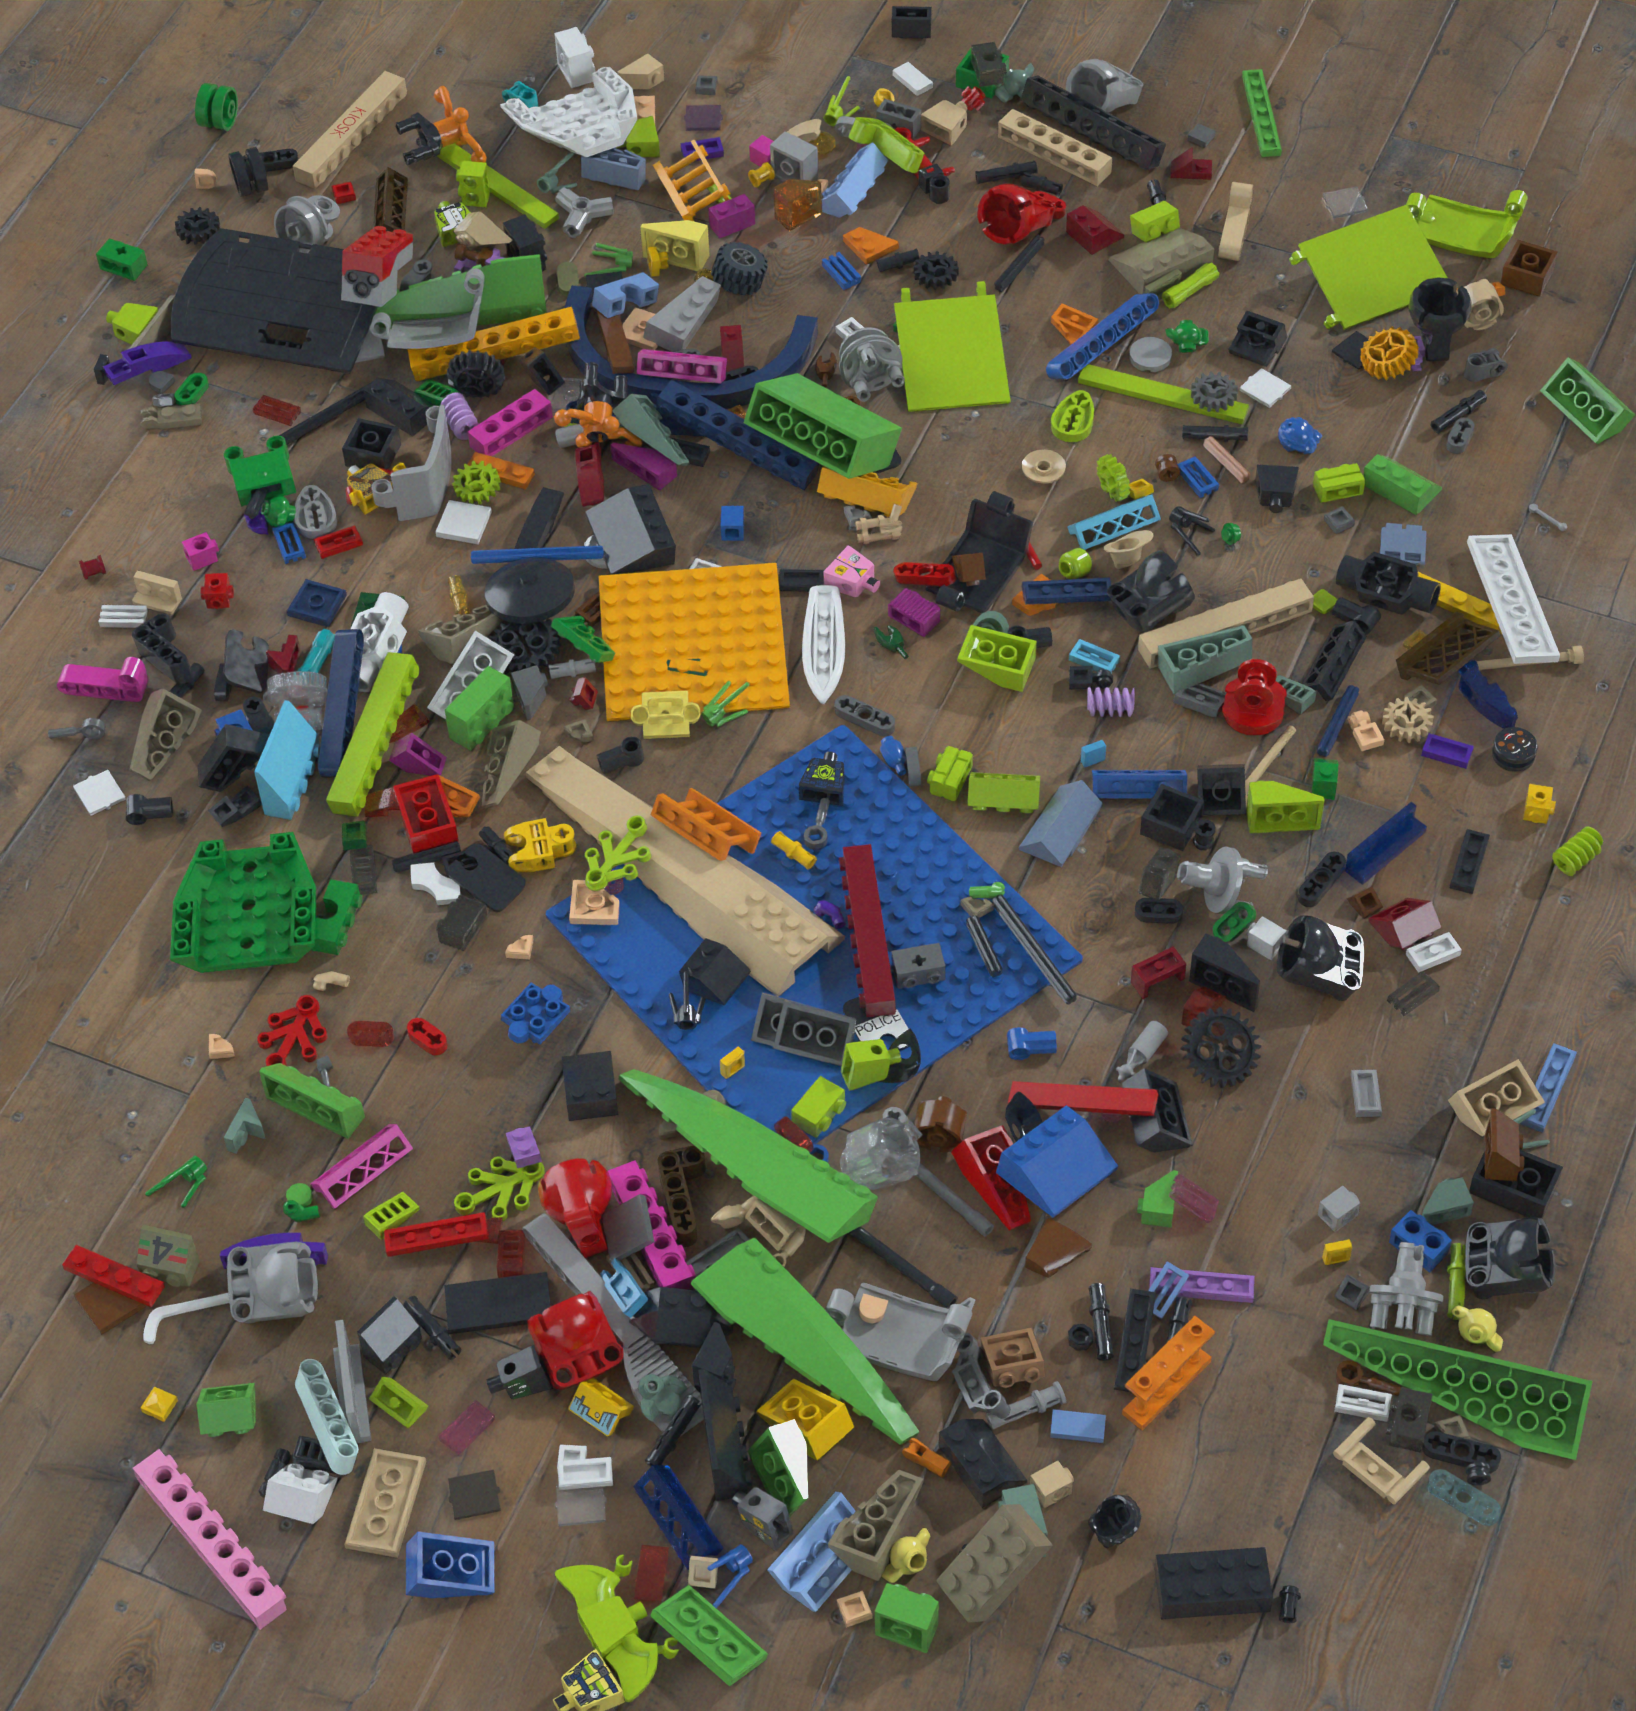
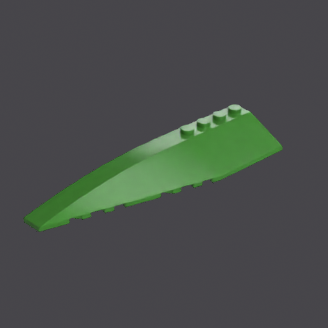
M635 1069L619 1075L618 1079L633 1093L647 1098L646 1104L652 1109L658 1108L663 1112V1119L667 1122L673 1121L676 1123V1130L701 1152H709L711 1160L716 1165H724L728 1169L727 1174L732 1179L738 1177L742 1181L741 1186L746 1191L829 1243L869 1222L878 1196L870 1192V1189L866 1186L859 1185L851 1180L847 1174L838 1172L830 1167L826 1161L819 1160L809 1154L807 1149L796 1146L746 1115L676 1083Z

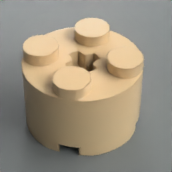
M1481 279L1478 282L1464 286L1472 301L1470 317L1464 324L1465 327L1468 328L1469 326L1473 327L1474 330H1483L1494 325L1497 322L1496 318L1499 315L1502 316L1504 311L1503 304L1495 287L1487 279Z

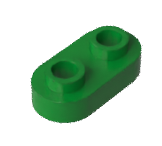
M193 373L188 376L175 392L176 404L178 406L196 404L209 388L207 376L203 373Z
M1246 902L1234 904L1230 910L1215 922L1213 935L1221 938L1226 943L1233 942L1255 921V908ZM1247 911L1248 915L1243 919L1242 913ZM1229 927L1230 933L1225 935V929Z

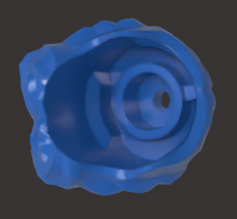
M1291 417L1280 425L1278 438L1281 445L1288 452L1295 450L1302 452L1304 455H1311L1316 450L1322 434L1318 430L1313 429L1306 420L1300 417Z

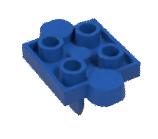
M530 983L501 1014V1021L509 1025V1039L516 1043H524L530 1038L533 1043L541 1045L570 1012V1006L562 1002L563 995L561 989L555 985H547L541 989L535 984Z

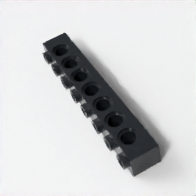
M1038 75L1027 78L1020 99L1027 104V107L1038 109L1043 112L1044 116L1058 120L1059 124L1073 128L1075 133L1090 137V140L1094 143L1103 144L1107 150L1121 154L1125 160L1138 163V166L1142 169L1149 170L1159 166L1166 143Z

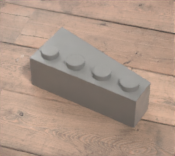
M703 276L646 322L643 338L671 352L686 349L717 303L721 285Z

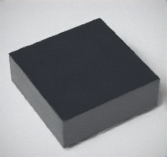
M100 354L94 367L97 384L105 385L108 379L103 366L110 364L108 356Z

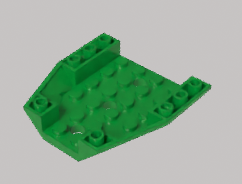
M294 832L270 834V846L227 851L223 839L199 842L173 900L170 960L200 973L291 964L299 961L315 946L316 885ZM250 867H256L253 872H245ZM247 905H255L251 910H244ZM246 943H253L248 949L242 948Z

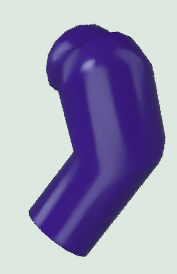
M825 900L817 902V905L814 907V913L817 916L823 917L825 914L830 916L836 929L843 928L846 925L838 906Z

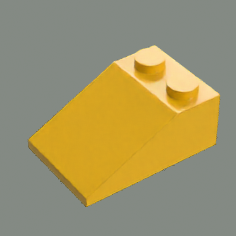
M794 1378L756 1411L771 1427L795 1420L798 1428L803 1432L807 1456L815 1460H819L854 1428L844 1403Z

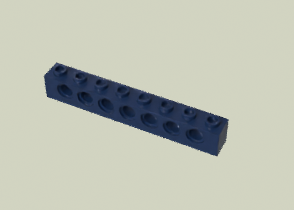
M673 380L668 383L658 396L656 410L662 415L676 420L681 425L687 426L699 435L709 438L719 446L731 450L736 455L742 456L754 465L766 469L774 476L788 481L795 487L805 491L818 474V462L744 424L743 418Z

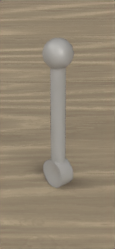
M1536 504L1529 505L1531 513L1539 514L1558 526L1560 531H1566V523H1560L1539 510Z

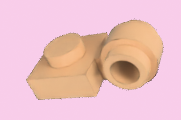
M1360 710L1348 716L1349 726L1353 730V735L1361 751L1384 745V738L1376 723H1371L1367 711L1363 712Z

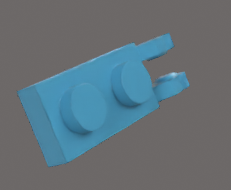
M614 1258L611 1264L616 1270L615 1274L612 1276L611 1273L603 1270L600 1275L605 1282V1287L620 1309L631 1318L646 1303L648 1298L625 1266L618 1259Z

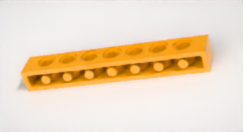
M568 307L476 331L474 338L470 341L448 346L407 350L410 366L417 382L447 374L450 360L455 355H460L461 351L468 353L469 349L472 352L479 350L480 353L487 351L489 356L494 355L495 359L501 360L527 353L534 347L540 350L578 340L580 335L573 309Z

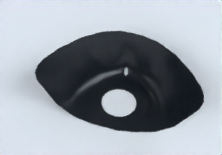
M910 1028L899 1035L888 1050L898 1048L901 1044H906L911 1048V1056L906 1059L901 1057L900 1063L890 1065L887 1078L878 1082L900 1083L908 1081L918 1072L921 1064V1050L917 1038Z
M1016 1092L1007 1105L1005 1118L1015 1142L1043 1123L1034 1104L1023 1093ZM1012 1124H1015V1126L1017 1127L1020 1134V1138H1018L1015 1135Z

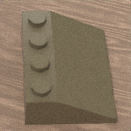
M1178 228L1165 235L1161 234L1160 237L1149 242L1140 243L1109 257V261L1139 294H1144L1145 286L1175 269L1182 272V281L1195 273L1204 264L1213 263L1214 248L1203 236Z

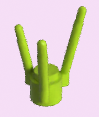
M850 76L846 77L837 98L835 95L831 97L827 112L823 117L824 121L830 126L835 127L838 118L843 116V109L838 105L850 81ZM856 106L845 116L851 117L860 107Z

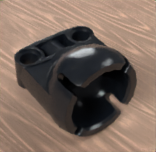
M1437 277L1427 279L1421 282L1410 295L1408 310L1414 325L1421 330L1426 361H1448L1452 334L1461 330L1470 317L1472 301L1467 289L1464 286H1460L1457 289V282L1449 278Z
M1163 550L1153 552L1147 556L1137 570L1120 582L1112 584L1107 589V594L1115 610L1131 627L1140 633L1152 630L1158 622L1168 615L1183 611L1189 607L1195 599V594L1183 573L1170 580L1171 573L1177 570L1178 566Z
M1300 915L1293 920L1287 928L1285 936L1298 941L1299 945L1294 946L1285 942L1281 943L1277 957L1278 974L1289 983L1332 995L1339 1001L1347 1000L1361 986L1364 948L1361 935L1353 930L1346 931L1326 924L1321 919L1313 916Z
M1528 1217L1487 1224L1477 1222L1469 1227L1466 1239V1278L1477 1298L1486 1300L1498 1295L1542 1292L1553 1286L1555 1281L1554 1251L1551 1248L1538 1249V1244H1548L1551 1241L1550 1232L1542 1218Z

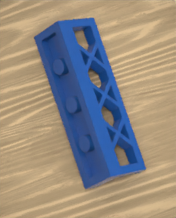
M1092 770L1093 793L1098 798H1153L1161 784L1187 794L1186 770Z

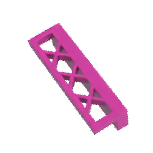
M388 1124L314 1180L311 1186L316 1192H321L330 1206L335 1209L406 1155L413 1147L397 1124ZM397 1137L404 1148L398 1153L389 1152L390 1141ZM374 1153L383 1154L382 1164L378 1168L369 1167L370 1157ZM353 1169H363L360 1182H349ZM335 1183L344 1184L342 1195L335 1200L328 1189Z

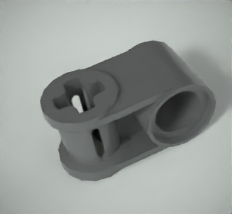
M428 260L417 261L409 273L402 279L400 292L409 289L411 285L434 279V275L431 274V262Z
M1496 348L1472 353L1467 358L1464 377L1472 382L1497 377L1507 370L1508 364L1501 360L1499 351Z

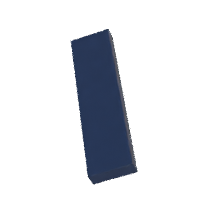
M1110 578L1023 581L1021 585L1025 605L1111 601L1107 594V589L1111 586Z

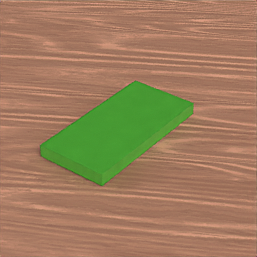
M690 1585L652 1610L651 1617L728 1686L733 1685L766 1661L768 1653Z

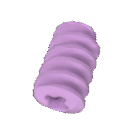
M461 393L449 394L441 402V405H445L447 423L458 439L468 440V431L474 426L479 425L477 418Z
M1088 687L1087 710L1090 711L1091 716H1094L1096 710H1099L1101 717L1104 716L1106 710H1108L1110 717L1113 716L1115 710H1117L1119 717H1122L1124 710H1126L1128 717H1131L1134 710V688L1131 694H1129L1127 688L1123 689L1122 694H1120L1118 688H1115L1111 694L1109 688L1106 687L1102 694L1100 688L1096 687L1094 694H1092L1091 688Z

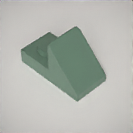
M248 1098L244 1099L224 1136L227 1151L237 1154L240 1146L246 1143L248 1134L265 1139L261 1122L251 1100Z

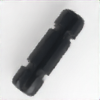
M279 1448L274 1455L275 1460H272L264 1477L265 1482L259 1488L260 1496L263 1498L266 1495L268 1480L283 1469L291 1458L290 1452L286 1449Z

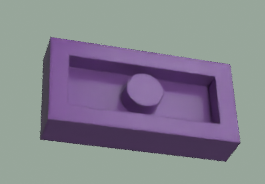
M530 1126L506 1133L517 1168L542 1162Z

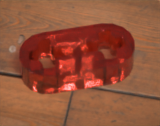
M354 1021L347 1028L348 1039L350 1043L356 1046L386 1047L394 1040L393 1028L387 1022ZM358 1031H362L360 1032L359 1036H355V1034H357ZM382 1032H386L383 1037H379Z
M784 1116L774 1123V1129L777 1134L796 1146L807 1149L809 1153L814 1150L810 1138L788 1117Z

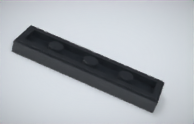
M1130 1288L1114 1390L1131 1392L1125 1387V1384L1145 1365L1156 1292Z

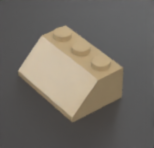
M482 212L468 213L453 231L457 235L455 237L456 240L468 246L502 244L512 241L509 236Z
M1519 1059L1457 1091L1448 1099L1460 1121L1480 1136L1485 1135L1491 1108L1498 1109L1514 1120L1545 1103Z

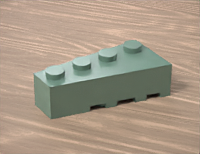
M1244 625L1158 646V668L1173 694L1240 666L1244 661L1252 659V637Z

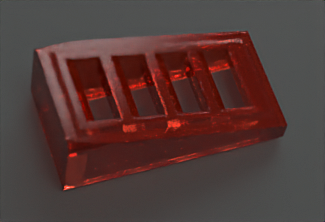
M500 1230L496 1266L498 1278L524 1275L526 1236L523 1230ZM505 1241H519L517 1243H505Z

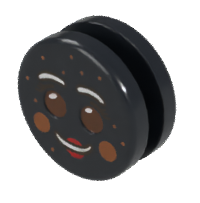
M1505 728L1494 739L1492 757L1495 763L1505 770L1512 772L1526 770L1535 761L1538 748L1537 740L1532 733L1523 728Z

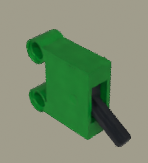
M272 436L267 440L268 452L245 458L242 448L238 446H231L224 451L227 470L233 476L241 507L247 505L245 515L251 519L258 515L264 501L270 500L275 496L297 493L288 462L289 452L286 440L282 436Z

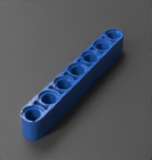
M1154 293L1134 295L1052 359L1046 367L1048 377L1051 379H1069L1154 313L1159 306L1158 297Z

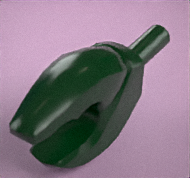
M888 625L887 628L890 635L886 636L878 627H874L875 637L882 647L893 653L898 651L904 659L909 657L903 649L904 639L897 628Z

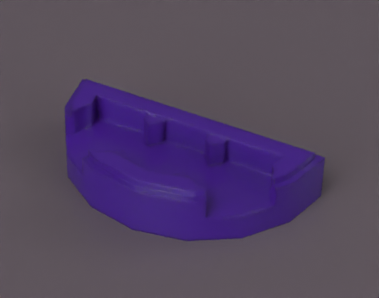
M261 509L253 519L245 515L247 527L258 534L268 535V521L265 515L261 514Z

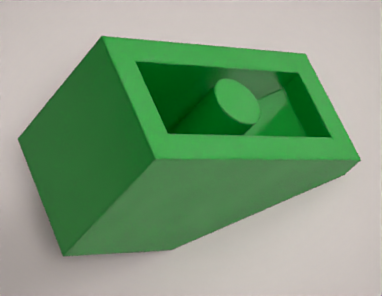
M1314 758L1313 794L1322 796L1324 799L1335 800L1338 781V760Z

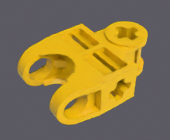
M546 818L523 822L508 828L504 832L506 844L523 847L522 850L517 851L518 853L510 856L508 859L509 866L516 872H535L556 868L554 858L567 857L576 851L577 845L573 839V828L568 824L548 827Z

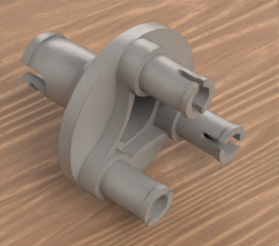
M1222 847L1214 854L1208 865L1189 861L1182 862L1178 868L1177 878L1184 885L1188 884L1193 887L1203 888L1205 903L1208 909L1213 913L1225 914L1234 904L1245 902L1236 900L1241 884L1245 882L1243 878L1248 876L1264 880L1268 869H1266L1267 865L1252 863L1248 859L1241 858L1240 853L1235 848ZM1244 911L1242 915L1247 917V911Z
M1401 1242L1396 1271L1390 1277L1389 1285H1370L1369 1293L1372 1294L1371 1304H1373L1370 1327L1387 1329L1389 1306L1396 1304L1398 1305L1396 1328H1403L1405 1318L1404 1329L1412 1330L1414 1307H1416V1310L1419 1312L1415 1334L1432 1336L1434 1313H1437L1438 1304L1443 1303V1295L1425 1291L1426 1282L1422 1276L1424 1246H1414V1243Z

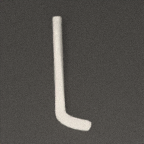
M228 1293L154 1309L146 1321L143 1334L144 1342L148 1344L154 1343L157 1327L163 1318L229 1303Z

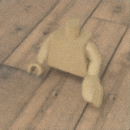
M754 1195L742 1205H728L721 1208L711 1218L713 1223H717L725 1229L735 1227L747 1219L777 1251L782 1250L780 1254L777 1253L773 1257L779 1260L783 1267L786 1265V1258L788 1256L791 1257L803 1243L806 1228Z

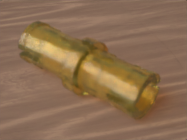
M454 575L456 583H454L453 577H449L448 584L451 591L449 596L451 602L454 603L455 615H462L461 610L464 611V615L469 614L470 610L466 601L468 596L467 592L463 589L462 578Z

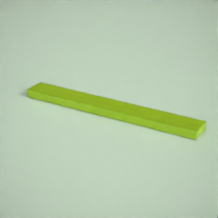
M455 143L441 148L440 155L437 156L456 170L460 169L462 161H471V154ZM487 165L490 193L523 215L525 214L530 220L544 229L559 219L558 212Z
M1090 364L1082 369L1078 377L1079 384L1242 425L1249 410V404L1234 401V405H1228L1227 410L1219 408V412H1216L1215 409H1211L1208 412L1207 407L1200 409V403H1193L1194 398H1191V390Z

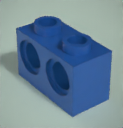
M1410 1210L1391 1230L1389 1243L1398 1250H1400L1399 1245L1401 1242L1414 1243V1246L1423 1245V1268L1431 1272L1449 1254L1452 1239L1444 1231L1438 1230L1428 1223L1425 1217L1417 1215Z

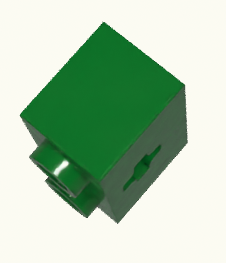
M110 238L96 253L101 270L133 281L148 266L144 250Z

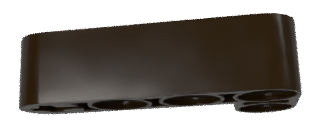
M696 1146L665 1151L657 1159L660 1183L670 1223L677 1236L675 1241L683 1247H690L697 1240L696 1220L685 1181L702 1176L706 1170L705 1153L701 1152ZM683 1225H686L687 1231L683 1230Z

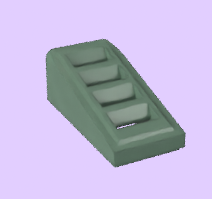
M1281 675L1277 676L1276 681L1288 689L1286 691L1285 705L1301 715L1315 702V690Z

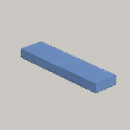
M1553 1043L1535 1084L1545 1103L1536 1107V1113L1521 1122V1125L1542 1133L1544 1132L1575 1060L1576 1051Z

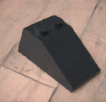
M1206 933L1192 953L1189 982L1255 1012L1260 980L1228 943L1219 937Z
M611 1051L563 1056L564 1086L569 1121L618 1115Z

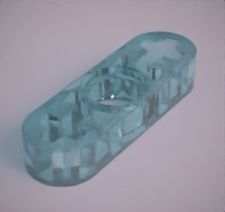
M1438 1469L1430 1474L1427 1487L1432 1495L1482 1525L1491 1526L1498 1521L1501 1507L1495 1499L1446 1470ZM1444 1480V1485H1441L1440 1487L1436 1486V1482ZM1452 1486H1455L1452 1495H1450L1449 1490L1452 1489ZM1460 1492H1466L1471 1496L1472 1500L1468 1503H1462L1457 1499L1456 1495ZM1476 1500H1478L1479 1505L1476 1506V1509H1473ZM1492 1509V1513L1488 1515L1483 1514L1484 1510Z

